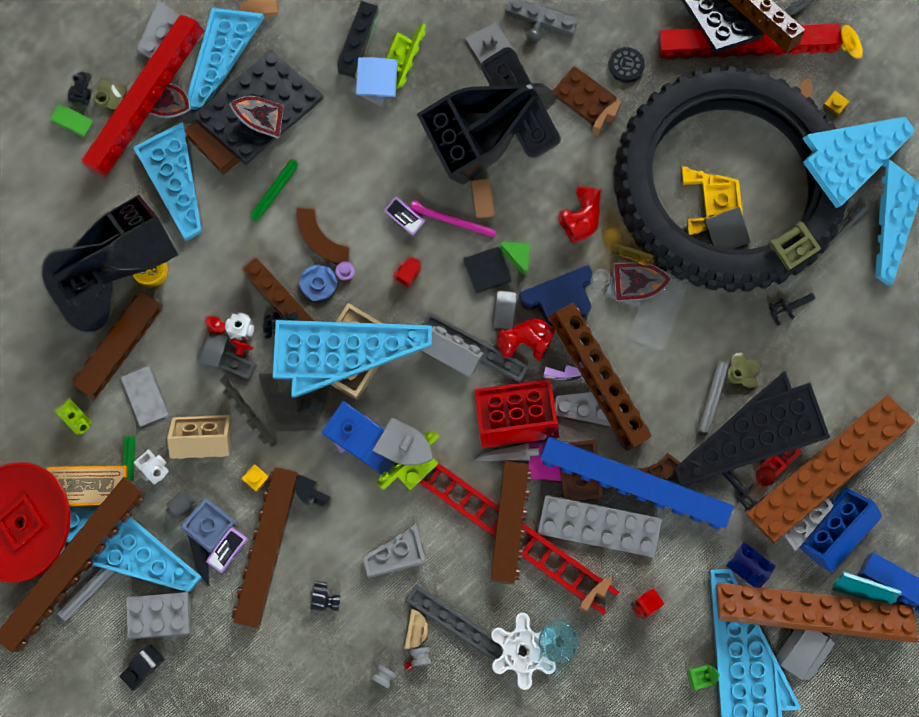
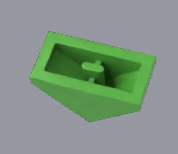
M503 241L500 244V251L525 277L528 272L530 243Z

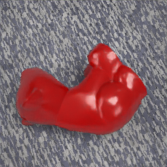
M578 186L575 190V195L581 209L574 213L568 209L559 212L558 222L572 244L586 240L596 232L600 216L601 189Z
M529 319L511 329L499 331L496 344L503 357H511L521 344H526L533 350V357L541 361L556 330L542 319Z

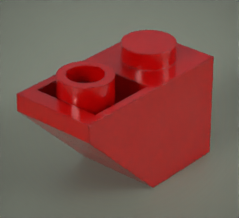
M652 588L632 602V610L638 618L642 617V619H645L665 605L656 590Z

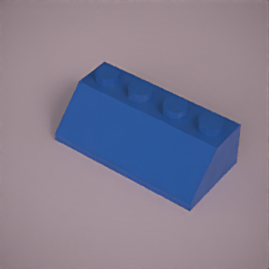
M845 488L832 502L833 508L799 547L817 565L831 573L883 517L874 501L848 488Z

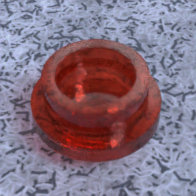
M763 467L757 471L756 481L759 485L766 487L771 486L775 482V474L769 468Z

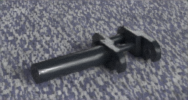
M810 293L788 305L785 304V300L780 298L779 302L775 304L769 303L768 308L772 311L770 315L775 324L779 326L781 325L777 316L779 313L785 311L791 319H794L795 316L794 314L792 315V310L815 300L816 297L814 293ZM781 305L783 309L776 311L775 308Z
M278 312L266 315L264 317L263 332L268 335H264V338L270 339L272 337V329L275 330L276 320L294 321L298 319L297 313L293 312L281 318Z
M730 471L722 473L742 495L741 498L740 496L737 497L736 503L740 502L746 508L745 512L751 510V507H754L765 498L763 496L758 502L753 501L748 495V491L754 484H751L746 489ZM745 496L752 503L750 506L743 500Z

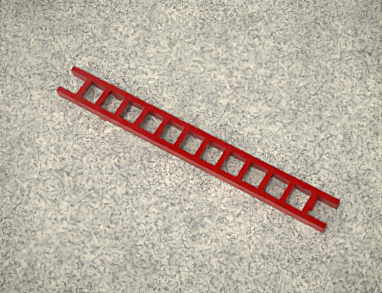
M441 464L434 467L436 471L427 482L422 479L418 483L492 537H496L497 520L490 528L479 518L488 506L497 513L499 512V506ZM440 473H443L452 480L443 493L432 486ZM456 484L468 491L459 505L447 497ZM472 495L484 503L475 516L463 508ZM522 523L521 528H525V533L532 537L522 551V558L583 601L586 595L577 590L576 587L585 575L596 582L597 585L603 581L600 577ZM536 540L548 548L540 562L527 554ZM552 552L565 560L556 574L544 566ZM568 564L581 572L572 585L560 577ZM609 585L607 591L616 597L619 591ZM592 601L590 607L604 615L607 610Z

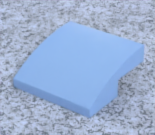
M358 58L356 94L358 96L396 97L398 60Z

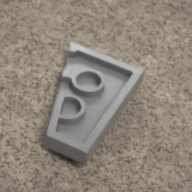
M828 498L783 536L794 553L833 508Z
M416 524L405 533L396 536L394 540L386 545L380 546L363 557L368 578L426 563Z

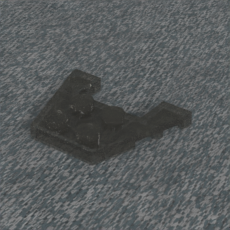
M273 373L258 374L277 431L316 430L331 385L316 389L315 392H308L292 398V392H276V379H273Z

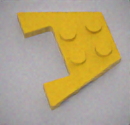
M685 166L681 168L682 185L701 184L703 191L705 218L687 219V233L689 235L695 236L707 231L704 219L732 208L740 207L743 216L739 180L717 174L715 176L704 173V171L691 170Z

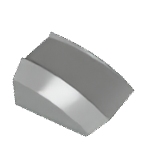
M792 629L776 654V658L783 668L799 679L810 680L835 643L831 638L818 631Z

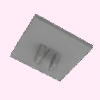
M496 22L465 38L481 64L485 59L505 47L513 49Z

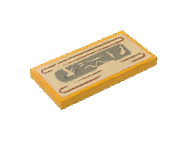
M64 466L47 467V470L63 486L70 507H89L102 504L123 477L127 478L128 467Z

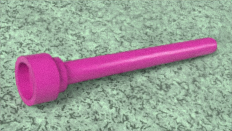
M413 200L410 209L418 215L423 214L484 235L496 236V231L425 208L419 201Z

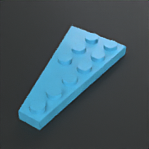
M219 8L211 9L187 95L191 109L199 110L213 98L265 18L263 14Z
M183 122L133 148L183 238L187 241L202 233L186 134L184 132L185 128Z
M890 159L883 160V167H886L885 176L882 177L884 195L881 196L879 225H882L881 235H878L880 253L877 254L875 277L886 285H893L919 204V182Z

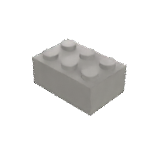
M190 593L126 597L128 639L139 640L193 635Z

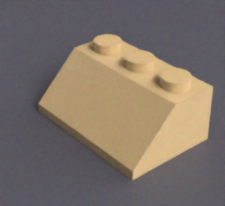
M231 415L173 417L167 438L170 459L229 456L231 448Z

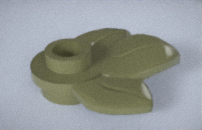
M109 78L103 79L98 84L97 92L93 97L95 106L101 109L108 107L111 110H116L126 95L127 86L123 84L112 85Z
M743 352L736 353L730 360L731 367L728 368L726 373L727 380L732 384H741L747 389L757 386L754 376L760 370L759 363L754 360L746 361Z

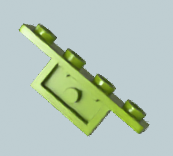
M425 23L416 27L412 39L399 32L394 34L385 58L398 60L396 90L400 87L402 88L407 81L406 74L413 66L412 59L418 53L420 48L418 44L426 33L424 31Z
M433 430L423 435L429 446L440 437ZM434 458L429 462L418 465H403L394 462L393 468L383 473L376 485L384 490L398 477L406 488L411 490L439 463Z

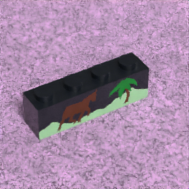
M364 1L360 2L337 62L339 74L356 78L358 58L364 57L379 18V8L377 5Z

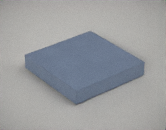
M205 497L180 526V529L211 553L229 529L234 526L236 521Z

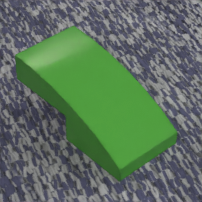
M60 104L50 118L51 122L65 130L69 129L83 138L93 120Z

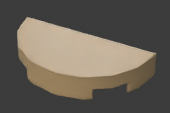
M413 609L411 610L404 649H414L420 646L428 634V624L425 617Z

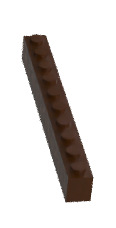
M123 477L0 628V644L11 653L22 651L29 642L27 640L29 637L35 635L42 626L40 624L54 613L55 610L53 608L58 602L61 603L68 595L66 593L67 590L79 582L80 574L84 570L87 571L93 564V558L105 550L106 542L109 539H113L119 532L118 527L130 519L132 516L131 511L135 506L139 507L145 500L144 495L146 494L143 489L129 478Z

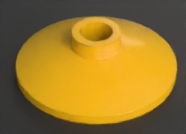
M844 25L841 28V47L844 51H848L852 57L859 59L863 54L860 39L851 26Z

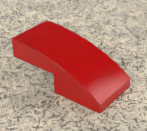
M798 448L767 458L760 466L775 479L802 451Z

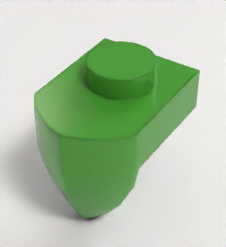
M701 665L686 670L691 690H698L716 684L720 675L711 665Z

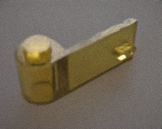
M609 227L604 230L602 238L607 251L638 261L637 263L648 266V264L655 266L654 255L624 246L621 233L617 228Z

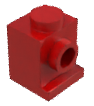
M408 257L406 262L402 261L399 265V272L394 271L393 279L410 289L422 271L420 261L414 257Z

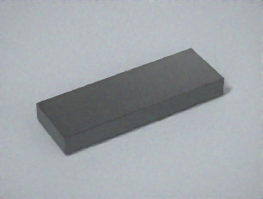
M206 341L203 342L196 356L198 360L201 358ZM224 350L223 360L219 369L249 382L257 364Z

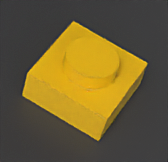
M834 91L823 107L838 117L850 101Z
M254 464L241 479L254 491L258 492L268 481L269 476Z

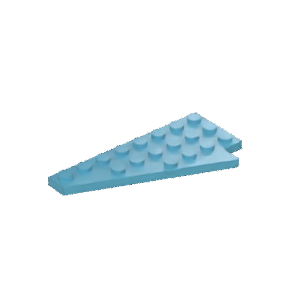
M906 117L808 134L802 139L813 153L803 163L834 206L838 208L883 165V160L889 159L916 131Z
M276 320L273 379H291V396L295 398L431 347L432 326Z
M99 506L70 507V529L63 550ZM131 517L126 523H122L118 527L119 532L113 539H109L105 544V550L100 555L97 554L92 560L93 566L188 593L202 579L198 573Z
M731 569L709 570L716 669L720 674L717 681L720 717H782V711L801 710L760 626L757 624L718 620L715 591L717 582L736 585L738 583Z

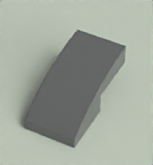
M497 291L493 330L501 331L513 328L516 293Z
M210 331L199 366L219 369L223 360L224 350L229 342V335Z

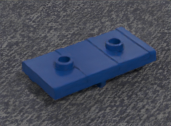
M343 401L321 434L381 475L393 467V461L372 451L385 429Z

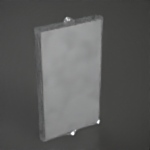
M150 365L138 370L133 369V372L120 376L140 429L153 423L157 424L158 421L170 417Z

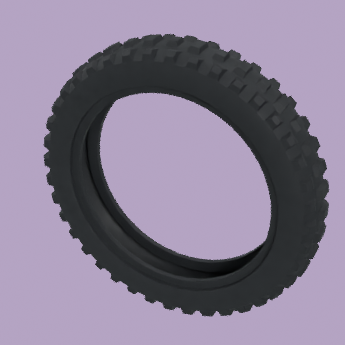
M727 66L725 70H721L718 67H710L709 71L702 72L699 69L693 71L691 76H679L673 84L668 82L664 84L659 93L653 92L649 96L646 105L641 104L638 107L636 117L629 119L626 126L628 130L623 132L619 142L622 145L616 151L615 160H617V164L614 166L613 173L616 176L614 193L617 197V205L625 227L629 233H632L637 246L644 247L642 251L651 260H657L656 263L660 265L662 270L665 272L670 270L671 275L680 280L688 279V282L692 283L693 286L705 285L706 289L714 291L723 288L727 292H735L737 289H741L742 292H749L758 286L761 289L768 288L773 282L781 284L788 279L789 275L793 274L796 276L801 273L803 266L810 267L817 260L818 253H824L829 246L827 242L833 240L839 231L837 227L843 221L845 216L843 213L849 199L842 206L836 208L804 165L808 182V198L800 221L805 224L821 249L788 271L769 244L746 250L724 249L703 243L683 231L669 217L657 196L652 171L654 152L663 137L685 119L707 111L732 110L757 116L775 126L791 141L799 153L802 162H804L813 152L802 138L808 134L836 129L834 124L829 123L826 119L827 114L823 109H817L818 106L811 97L805 98L801 94L800 88L797 86L791 88L786 83V80L782 78L778 80L770 77V73L765 71L758 74L752 68L746 67L742 71L736 69L735 66ZM799 233L781 246L785 250L803 237Z

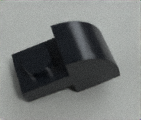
M298 474L295 489L300 500L307 506H309L311 499L314 500V504L320 507H324V505L330 506L332 497L316 490L318 486L317 481Z
M150 645L128 663L129 666L119 677L134 691L165 659Z

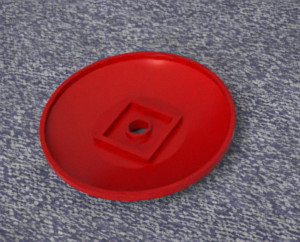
M14 462L0 466V581L11 583L24 582L45 572L59 557L69 534L70 506L63 486L51 472L36 464ZM23 517L25 523L24 526L20 528L19 521Z

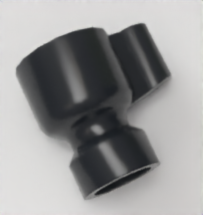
M315 581L310 609L324 611L330 608L333 611H339L341 595L334 594L330 596L328 594L327 582Z

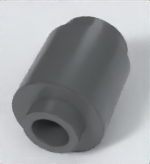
M184 490L166 503L168 508L165 510L172 518L176 516L179 519L193 507L192 504L195 503V500Z

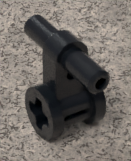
M78 72L76 75H73L72 79L75 84L69 88V102L77 101L83 105H89L91 90L87 89L88 80L92 77L90 73Z

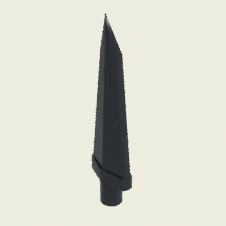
M188 536L199 575L209 586L208 563L206 562L208 559L207 550Z

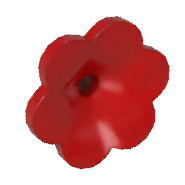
M206 316L205 324L209 327L207 329L208 333L210 331L220 333L226 331V324L218 317Z
M236 340L230 341V343L237 347L235 354L239 356L243 355L244 350H253L254 348Z

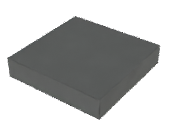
M740 207L732 208L703 220L712 246L735 249L751 242Z

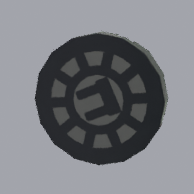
M631 47L617 49L609 59V71L616 80L621 82H633L641 77L645 68V60L642 54Z

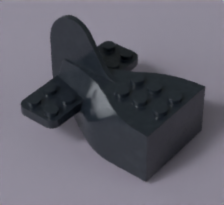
M510 47L503 48L482 62L481 70L490 86L466 87L456 90L417 113L449 179L461 185H465L495 163L504 154L514 135H516L526 155L530 158L541 156L559 145L561 141L560 134L547 112L556 102L555 93L543 83L532 84L519 57Z
M137 195L101 216L72 248L59 249L49 253L42 263V280L65 320L77 330L94 332L102 328L109 318L112 281L159 266L179 256L158 217L143 198Z

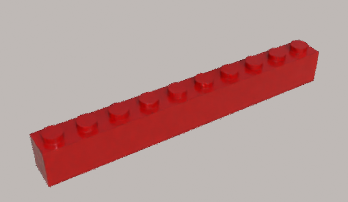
M179 15L82 158L81 162L89 171L105 178L107 177L149 112L153 109L159 97L162 96L167 85L172 81L197 41L201 38L204 30L197 20Z
M840 24L801 25L805 29L801 42L787 53L797 55L800 53L816 54L818 52H826L831 54L838 52L842 45ZM699 29L660 30L658 36L659 58L673 59L675 57H683L685 59L692 57L708 58L710 56L727 57L729 55L743 57L746 55L762 56L764 54L781 55L786 53L766 34H764L762 39L716 54Z

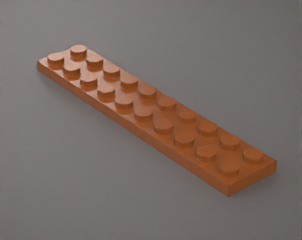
M887 394L749 510L746 516L774 544L914 425L916 421Z
M719 582L715 586L718 620L917 643L919 639L912 605L889 604L881 601Z

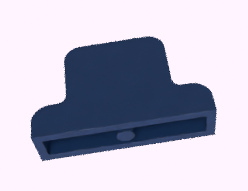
M588 264L519 292L518 298L520 303L526 309L538 307L545 321L553 327L548 317L574 302L575 306L579 308L582 318L586 321L591 310V303L584 288L591 285L592 270Z

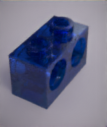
M744 541L726 564L729 569L750 585L759 588L770 578L776 565Z

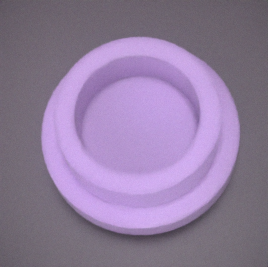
M341 262L336 267V275L339 279L346 281L354 276L355 269L351 263Z

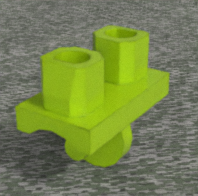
M70 398L61 407L54 410L76 435L79 433L83 434L90 428L91 420Z

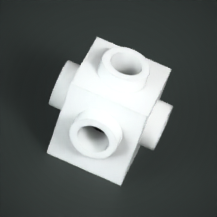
M232 313L231 319L228 318L225 325L230 339L239 342H248L249 337L253 335L255 327L251 318L244 313H238V315Z
M149 449L134 462L141 470L138 474L146 482L150 480L154 485L161 481L169 472L164 466L167 462L160 455L156 457Z

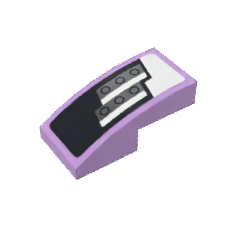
M397 196L394 197L384 210L411 235H414L425 222L423 218L410 209Z
M566 365L564 372L546 367L542 379L564 382L579 380L583 377L578 368Z
M231 527L206 562L219 572H225L234 556L239 553L248 538Z

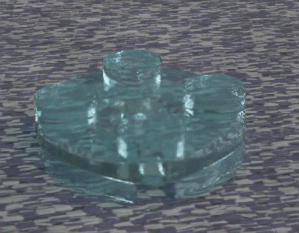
M555 621L541 629L539 646L544 658L560 663L570 660L576 654L579 647V638L576 631H573L570 627V624L564 621ZM557 636L563 641V644L559 645V647L555 643Z

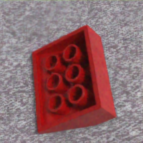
M551 379L474 389L482 448L546 440L547 436L559 438Z

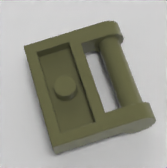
M801 221L779 238L769 241L770 248L776 252L788 271L821 249L805 224ZM800 233L802 235V239L784 250L782 248V244Z

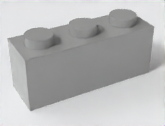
M432 327L431 347L421 351L469 377L473 375L484 353L480 352V348L475 345L469 346L463 342L462 338L456 335H449L442 327Z

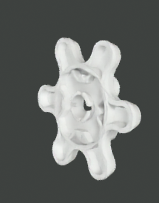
M519 613L515 618L516 625L513 632H506L502 628H495L491 633L492 640L500 644L502 650L501 657L493 661L492 669L497 674H502L506 670L512 669L517 674V685L519 688L526 690L532 685L531 675L534 670L539 669L545 674H552L555 671V662L547 658L544 652L545 646L554 640L555 635L549 628L543 629L539 633L533 632L530 628L529 616L526 613ZM520 646H524L527 650L525 657L518 654Z

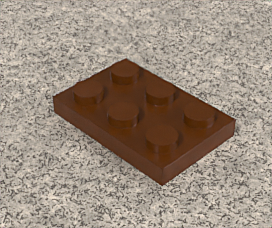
M576 66L568 72L553 90L559 101L593 126L601 113L617 101L615 95Z
M596 440L569 442L571 445L598 454ZM560 471L563 498L575 501L603 498L602 486L598 485V481L591 479L589 482L579 478L580 474L572 472V475Z

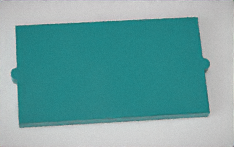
M843 572L839 578L837 577L836 582L832 586V589L865 600L881 601L889 604L896 602L897 598L901 595L900 590Z

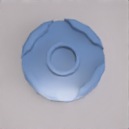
M313 265L302 273L299 286L302 294L308 300L324 302L329 300L336 292L337 279L335 273L330 268Z

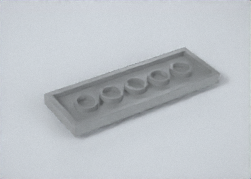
M545 495L538 534L655 557L662 518Z

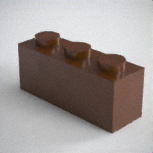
M196 121L184 130L191 143L222 175H225L240 162L238 158Z

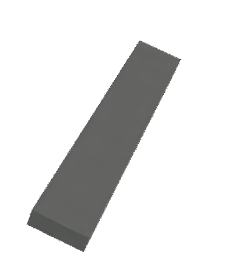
M429 312L422 324L442 327L447 331L446 333L462 338L463 342L469 346H477L480 348V352L484 353L480 363L517 383H521L529 369L528 365L513 357H503L501 351L431 312Z
M417 584L414 586L405 602L494 661L501 657V646L492 640L490 633Z

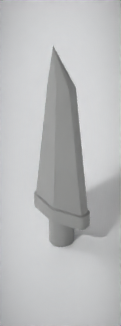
M526 443L482 453L473 461L530 462V456L540 455V449L530 448V444Z

